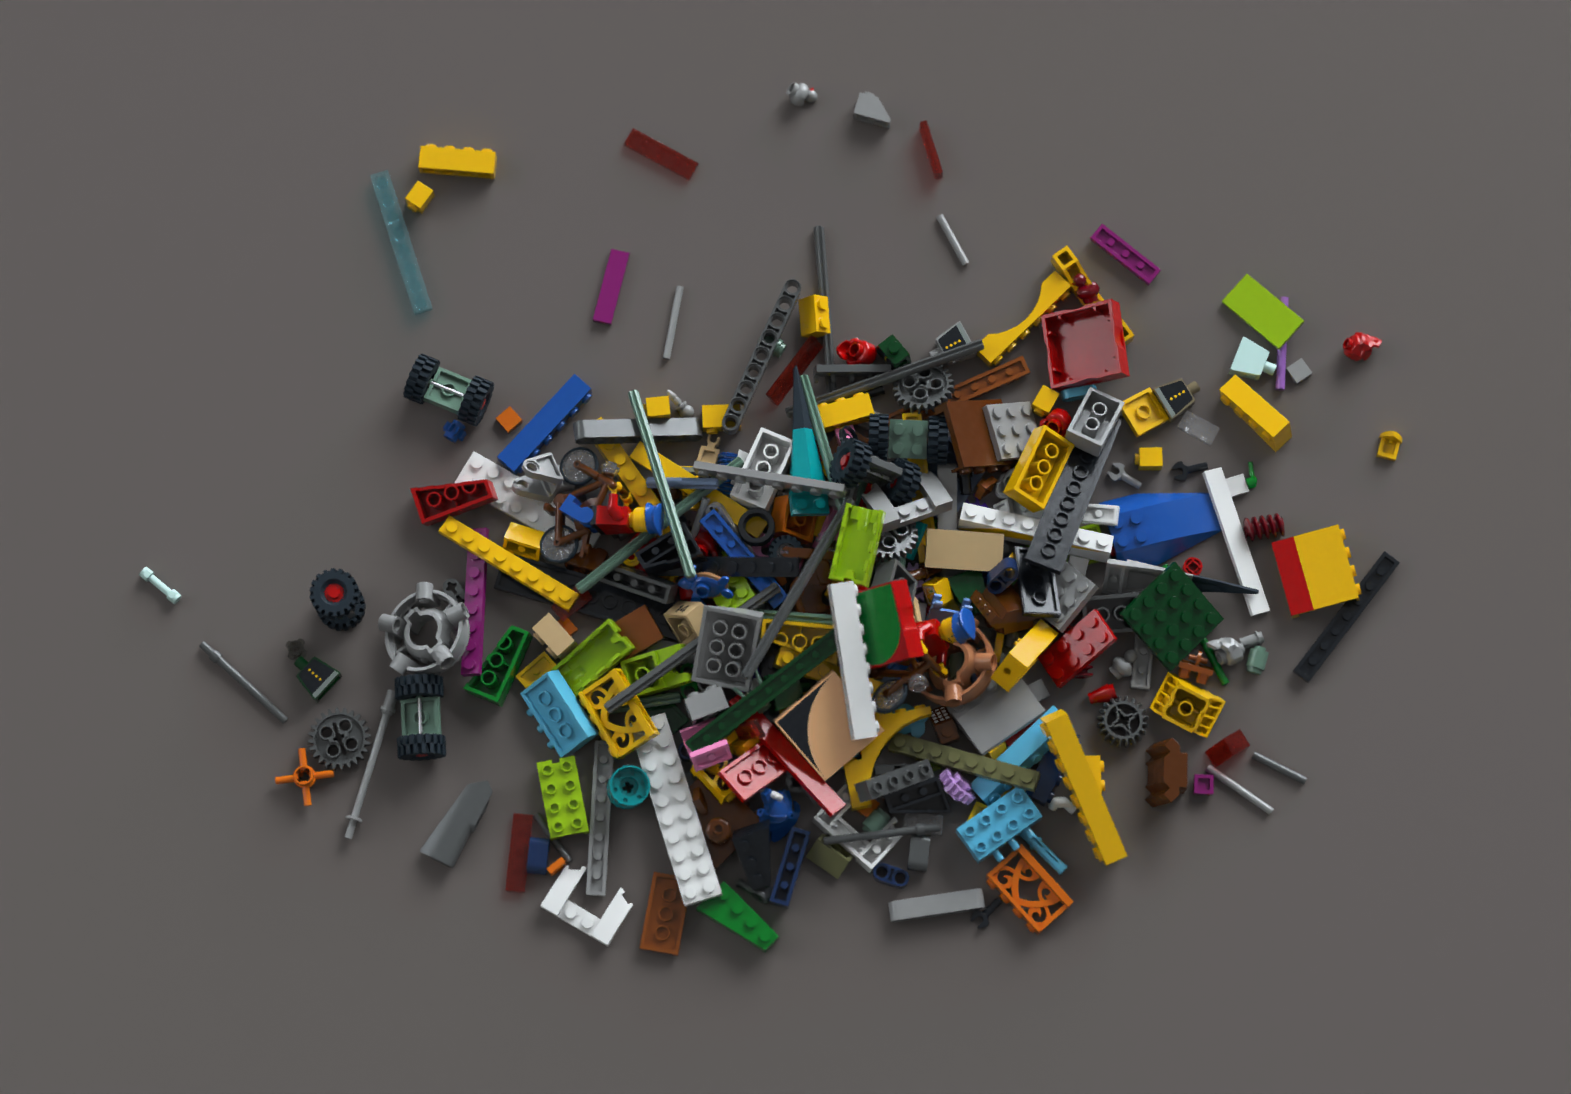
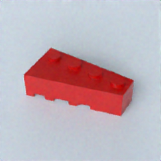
M487 479L410 488L421 523L426 526L444 521L448 516L454 517L498 500L493 482Z

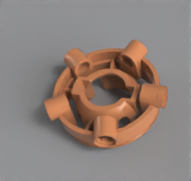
M974 618L976 627L975 640L968 639V641L976 644L982 641L985 644V648L977 650L968 642L964 644L959 642L950 643L946 658L958 651L964 652L965 655L962 667L956 672L957 679L948 681L938 677L933 673L931 667L925 671L929 673L933 685L944 692V696H935L929 693L933 689L924 674V683L921 686L913 685L910 688L911 692L918 689L924 697L938 705L957 707L973 701L985 691L992 680L990 677L997 667V656L987 637L977 628L980 622L976 618ZM918 661L917 663H918V665L920 666V665L923 664L925 661H922V662H919V661ZM973 673L978 677L974 683L970 681V676Z

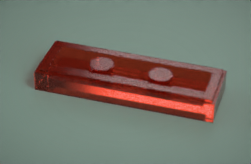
M927 120L919 123V130L934 177L939 179L943 177V170Z

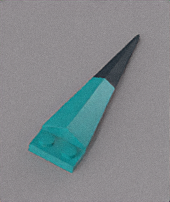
M795 366L793 368V428L790 476L825 481L798 367ZM789 489L791 517L828 516L830 514L827 495L815 496L810 494V492L802 491V493H797Z

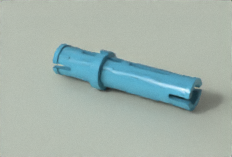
M1024 832L1019 835L1030 845L1029 848L1035 850L1059 875L1068 868L1042 842L1043 839L1041 837L1035 836L1029 840Z

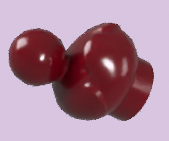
M1083 274L1075 275L1072 285L1078 287L1076 290L1077 297L1082 299L1084 304L1097 301V295L1100 291L1098 284L1093 281L1091 284L1085 285L1086 277Z

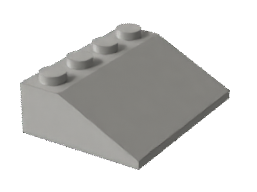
M704 605L691 681L730 689L736 687L740 691L748 692L752 685L753 676L748 680L741 675V672L759 644L764 612L743 608Z
M1022 678L1009 692L992 679L985 691L973 701L957 707H947L953 722L982 756L1046 712Z

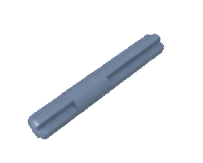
M648 477L646 481L647 488H657L654 477ZM666 477L669 489L717 490L719 487V480L717 478Z

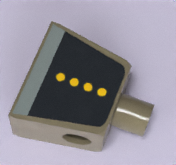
M1180 378L1155 387L1152 391L1169 417V423H1172L1194 405L1195 399L1193 395L1200 391V387L1196 381L1186 385L1183 379Z

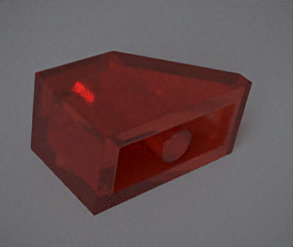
M1239 729L1206 750L1205 753L1214 768H1217L1247 750L1250 744Z

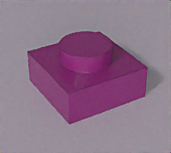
M1194 774L1193 794L1213 795L1214 775Z

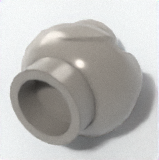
M793 82L786 91V95L790 97L791 103L796 106H803L804 100L809 103L817 100V93L814 91V88L808 90V86L805 83L797 84Z
M1127 650L1124 653V658L1117 656L1113 659L1109 670L1118 680L1122 676L1129 677L1132 674L1130 663L1136 661L1137 653L1134 650Z

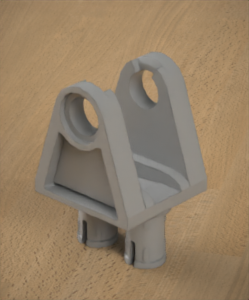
M552 452L526 459L521 466L525 472L524 476L516 478L512 484V490L515 494L547 503H552L558 491H572L575 487L564 480L560 472V465H557ZM564 464V473L567 476L568 467ZM517 484H521L526 488L518 487Z

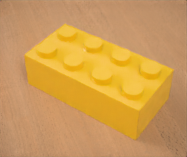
M1046 425L1034 428L1003 493L1033 513L1043 510L1074 448V444Z

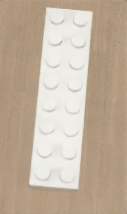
M473 451L454 483L487 479L493 482L498 497L497 501L491 502L489 505L536 530L546 532L549 528L555 526V516H550L544 510V504L547 502L522 497L513 492L512 484L519 476ZM517 484L518 487L526 488L521 484ZM552 501V503H550V504H551L554 508H556V506L554 505V503H553V501ZM566 517L565 525L577 531L574 522ZM555 530L549 533L547 538L554 541ZM565 530V536L571 533ZM599 532L591 534L589 544L592 545V548L601 536ZM582 540L579 541L577 553L581 551ZM575 543L566 548L573 551Z

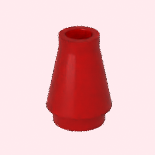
M1107 683L1088 693L1090 703L1094 704L1110 702L1111 698L1117 699L1114 685H1108Z

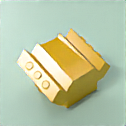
M1168 672L1149 708L1161 715L1163 719L1186 731L1207 738L1226 701L1192 684L1188 680Z

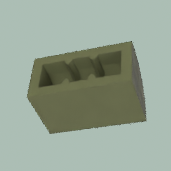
M823 833L816 840L806 858L838 879L854 856L838 843L824 845L823 837L828 836Z

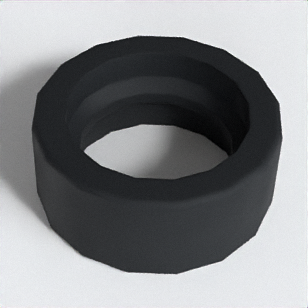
M760 508L744 512L738 523L739 533L743 541L755 547L764 546L769 543L774 537L776 530L771 514ZM757 516L764 518L768 523L767 533L761 538L749 536L746 532L748 520Z

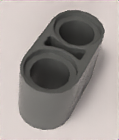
M911 834L907 870L927 872L931 835L917 836L916 834Z

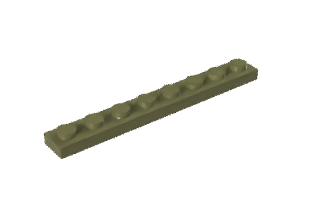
M897 733L892 737L888 748L889 752L917 760L929 759V762L935 765L1035 792L1041 776L1038 771L902 733Z

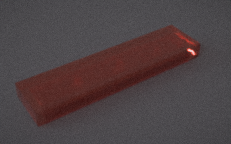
M634 128L624 142V146L687 180L691 179L699 165L694 160Z
M811 335L766 393L773 404L778 406L793 387V368L797 366L799 376H801L823 348L816 337Z
M513 814L505 891L525 893L533 815Z

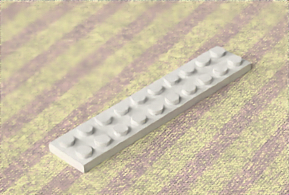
M664 712L650 717L660 734L637 748L636 751L642 770L646 772L650 780L649 793L684 906L687 907L723 894L695 805L692 802L693 799L669 722ZM644 731L633 733L634 742L645 735Z

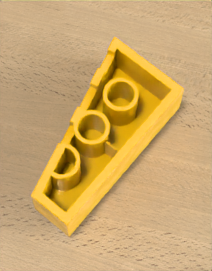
M1236 374L1219 389L1220 400L1226 406L1229 405L1235 414L1242 418L1275 452L1292 438L1290 422Z

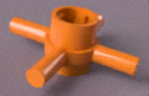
M299 748L300 766L296 768L293 775L275 777L276 785L294 782L302 789L304 806H312L310 788L315 784L316 779L334 777V770L315 772L312 767L307 765L306 748ZM303 772H307V775L310 777L308 781H300L299 778L303 777Z

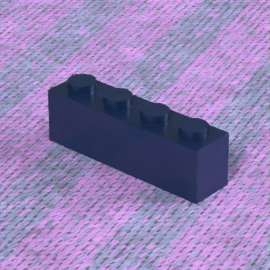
M1050 750L1044 754L1036 770L1040 772L1041 776L1035 792L1025 791L1032 801L1042 806H1045L1046 802H1051L1055 795L1052 792L1054 786L1057 785L1059 787L1062 777H1064L1055 764L1056 755L1051 753Z
M792 826L769 904L785 909L789 908L809 842L810 831Z

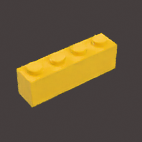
M426 144L420 147L418 168L420 173L495 179L497 156L496 152H493L491 149L479 151L471 147L455 149L454 146L449 145L443 148L437 147L434 144Z
M863 392L856 393L848 399L838 398L833 403H820L817 405L826 433L843 426L868 422L870 413L875 414L869 393L864 394Z

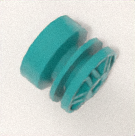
M634 765L623 766L617 769L609 778L606 786L607 796L616 807L633 809L639 806L648 796L650 780L646 772ZM625 784L632 788L629 793L627 790L623 791Z

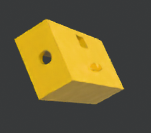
M1040 619L1022 639L1018 638L1015 641L1014 645L1016 646L1008 653L990 678L1009 692L1039 660L1038 657L1047 650L1059 633Z

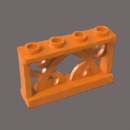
M1020 844L1019 849L1009 854L986 875L988 879L986 883L993 890L996 888L1001 893L999 895L1001 900L1005 904L1010 903L1014 908L1012 910L1019 919L1023 918L1027 922L1025 926L1031 933L1036 932L1039 935L1068 909L1074 901L1030 852ZM1017 855L1021 858L1015 870L1006 866ZM1029 869L1032 871V876L1025 877L1020 873L1022 871L1026 874L1025 871ZM1000 871H1010L1013 873V877L1009 875L1003 876L1007 878V883L1002 884L998 880V873ZM1019 878L1028 882L1035 881L1038 878L1042 881L1037 891L1040 901H1029L1019 898ZM1011 888L1012 896L1005 889ZM1043 889H1048L1050 892L1049 895H1044L1046 900L1042 897ZM1061 902L1063 906L1051 915L1048 906ZM1022 907L1029 908L1028 912L1026 913ZM1040 908H1044L1046 919L1043 922L1034 921L1032 914L1037 912L1040 917Z

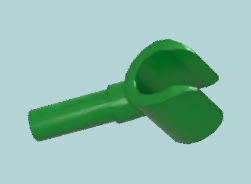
M1248 462L1250 477L1245 480L1248 489L1256 487L1257 478L1254 474L1253 462Z

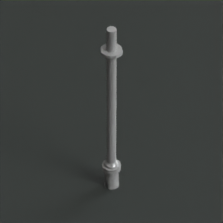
M387 690L384 704L380 707L382 717L352 814L345 817L349 820L344 837L352 840L357 822L362 823L363 821L359 818V814L389 718L396 711L394 708L397 699H395V691Z

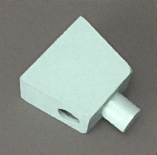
M1243 337L1228 374H1236L1239 377L1259 380L1262 372L1273 376L1277 365L1266 361L1270 353L1268 350Z

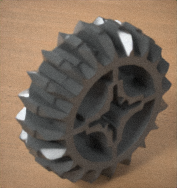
M1117 696V702L1111 698V705L1105 702L1103 704L1105 709H1099V713L1102 715H1098L1097 720L1102 722L1097 723V727H1103L1099 734L1106 733L1107 735L1103 740L1106 741L1108 738H1111L1110 745L1117 741V747L1120 748L1122 742H1124L1125 748H1128V741L1134 746L1136 745L1134 738L1141 741L1142 737L1140 734L1146 735L1147 732L1143 728H1148L1149 724L1143 721H1147L1149 717L1142 716L1146 713V709L1139 710L1142 703L1134 705L1135 698L1128 702V696H1125L1124 701H1121V697ZM1119 707L1128 708L1134 713L1125 714ZM1113 710L1116 720L1108 725L1107 716ZM1119 717L1122 718V720L1128 719V721L1125 724L1126 726H1124L1123 723L1117 724L1120 721ZM1137 718L1138 729L1132 734L1130 723ZM1119 729L1123 731L1124 735L1126 734V736H1118L1114 734L1112 730L1114 731Z

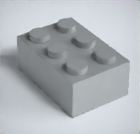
M1090 386L1066 431L1065 439L1073 443L1074 447L1099 457L1122 413L1125 402Z
M712 685L705 688V692L699 694L698 692H693L687 695V698L684 699L685 709L691 725L714 717L717 718L729 709L721 686Z

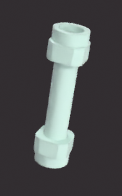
M145 567L140 572L139 576L146 582H151L163 592L171 603L176 604L180 600L181 595L176 590H171L155 577L154 572L148 567Z

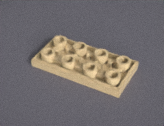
M927 529L924 567L989 572L1003 560L1004 534Z

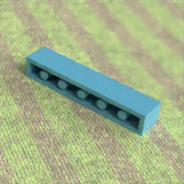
M1053 705L1041 717L1051 714L1058 709ZM1040 718L996 760L1027 769L1038 763L1049 750L1047 745L1049 739L1043 735L1039 726L1042 723ZM977 777L970 787L990 806L1013 786Z

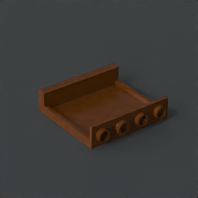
M1001 399L946 401L934 408L936 415H945L959 467L951 470V473L966 475L971 472L981 474L987 471L988 474L999 470L1002 473H1006L1009 469L1016 466L1018 460L997 462L982 408L985 405L1002 404Z
M705 771V773L712 780H714L716 775H713L710 772ZM719 777L717 780L718 787L721 790H728L729 787L725 783L722 786V779ZM698 778L689 786L693 799V789L700 787L706 799L708 813L701 815L697 808L696 812L716 872L719 866L736 851L732 841L733 830L760 822V816L757 815V811L753 812L749 808L750 803L748 801L742 803L737 796L729 803L725 801L721 805L719 800ZM721 817L730 823L731 836L723 844L712 843L706 835L707 824L714 818Z

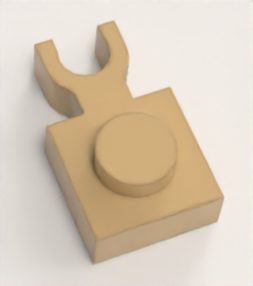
M708 434L707 446L701 445L697 461L717 464L720 449L716 448L719 446L721 438L717 437L716 442H711V435Z

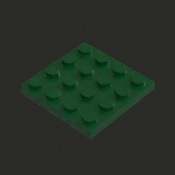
M1172 562L1119 614L1168 671H1172L1224 619L1176 562Z

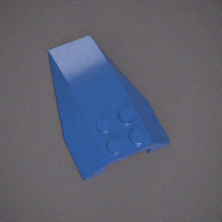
M1137 493L1099 503L1120 507L1118 526L1107 525L1109 534L1114 536L1115 560L1127 561L1129 559L1158 566L1222 531L1209 493Z

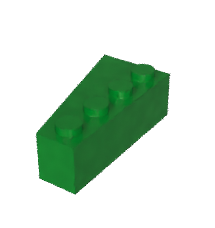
M511 625L497 643L496 648L486 657V661L482 664V676H473L463 689L468 694L502 707L533 639L530 632Z
M723 881L720 884L723 895L703 901L696 908V911L728 929L733 934L743 938L763 952H766L779 940V936Z

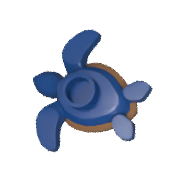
M699 572L690 579H687L684 574V577L678 582V586L693 591L691 596L692 602H702L706 605L702 598H716L720 595L729 599L733 598L732 591L727 589L729 585V577L727 576L720 577L710 572Z

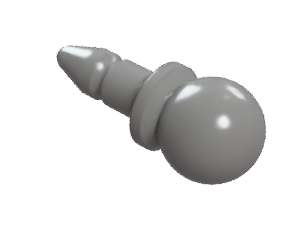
M666 391L669 399L677 406L675 410L679 411L681 418L694 416L692 406L687 405L686 401L682 402L672 391Z

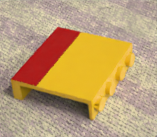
M1338 524L1271 543L1292 619L1300 617L1299 614L1354 599L1359 601L1358 595H1361L1362 592L1359 583L1355 584L1353 577L1357 576L1354 565L1350 566L1348 559L1352 558L1349 547L1344 546L1343 540H1346L1344 529H1340Z

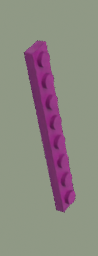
M487 527L472 528L489 539V529ZM467 551L464 604L469 612L470 636L461 658V675L463 677L482 676L487 562Z

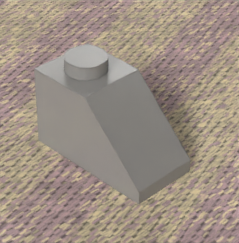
M860 92L853 119L890 128L891 119L879 98L870 92Z

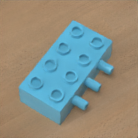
M558 669L546 672L520 693L529 707L526 711L527 715L530 717L534 715L540 724L537 726V731L540 733L545 732L550 740L547 743L548 748H555L561 758L574 754L599 734Z
M1015 787L958 827L956 834L978 864L990 855H993L1000 862L1004 857L999 849L1007 843L1014 851L1019 849L1020 846L1014 838L1023 832L1029 840L1033 839L1036 835L1030 827L1040 821L1043 816L1024 789Z

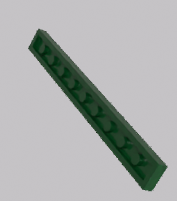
M834 628L689 738L685 743L693 752L717 743L836 652Z

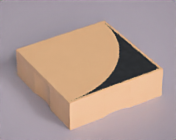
M833 670L813 685L805 696L792 703L773 720L824 781L830 778L876 738L851 740L842 680ZM879 724V732H877V736L880 735V734L884 731V729L881 727L880 724Z

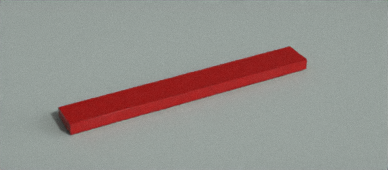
M739 695L735 696L728 702L729 707L742 698ZM756 712L744 721V724L830 817H833L845 808V802L763 713L759 714Z

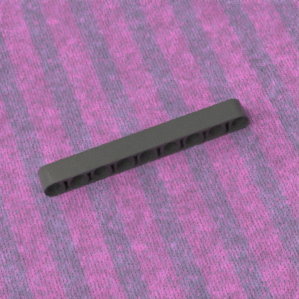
M789 279L784 284L722 419V430L728 435H733L739 430L800 297L801 284L796 279ZM790 286H794L797 288V291L790 293L787 289ZM787 303L790 307L784 310L780 308V304ZM774 320H780L782 322V325L774 326L772 322ZM770 336L774 338V342L766 343L764 339ZM759 353H763L767 358L759 360L756 356ZM751 370L758 371L759 375L757 377H751L749 375V372ZM743 387H749L751 389V392L749 394H744L741 392V389ZM741 404L744 408L741 411H736L733 406ZM728 421H733L736 425L733 428H728L725 424Z

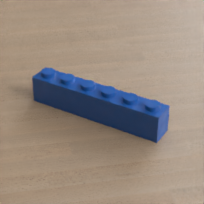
M574 374L497 456L498 461L513 474L522 473L521 466L523 462L540 454L541 447L543 445L547 446L553 440L555 432H560L566 426L565 422L568 418H573L579 412L578 408L582 403L586 404L591 399L592 389Z

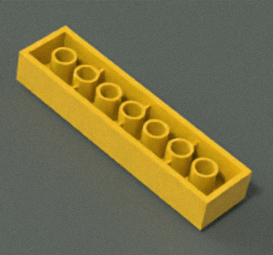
M1060 709L1041 717L1040 729L1043 735L1049 739L1047 745L1050 752L1057 757L1054 760L1058 770L1065 776L1062 777L1065 787L1072 793L1069 797L1073 806H1076L1080 811L1077 813L1081 824L1083 823L1084 827L1086 826L1087 828L1084 832L1088 841L1094 844L1092 851L1095 858L1107 866L1127 857L1128 855L1068 714Z

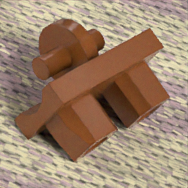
M1198 651L1197 656L1189 654L1188 659L1195 661V663L1184 659L1179 662V678L1188 680L1190 672L1195 671L1198 672L1196 682L1206 685L1209 676L1213 674V668L1199 664H1207L1208 659L1201 657L1202 651Z

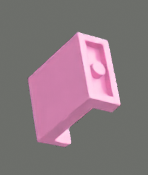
M716 717L680 730L684 746L696 772L732 759L728 743L724 737L717 743L693 752L685 743L689 738L716 719Z

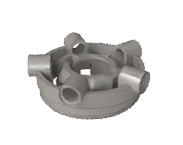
M430 582L417 583L416 592L402 600L391 615L382 614L379 617L378 628L381 631H385L386 650L393 660L389 666L402 675L406 671L419 675H437L451 668L461 658L469 641V612L463 602L458 603L442 591L433 590V584ZM441 603L449 604L444 611L433 608L440 607ZM436 619L438 631L435 637L439 642L434 647L430 648L427 644L419 646L411 641L410 633L418 635L424 624ZM450 631L457 635L455 641L450 638ZM401 639H404L405 646L401 647ZM409 653L414 659L421 663L428 664L429 660L433 664L426 667H421L405 655Z

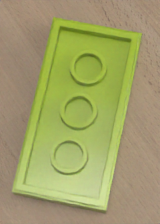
M1248 274L1222 300L1226 307L1278 350L1284 346L1304 323L1301 317Z

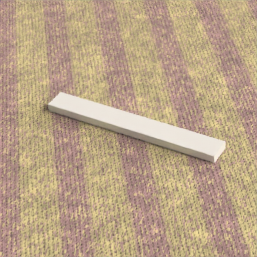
M1222 467L1204 471L1202 474L1239 584L1259 590L1258 594H1243L1250 616L1269 612L1270 608Z

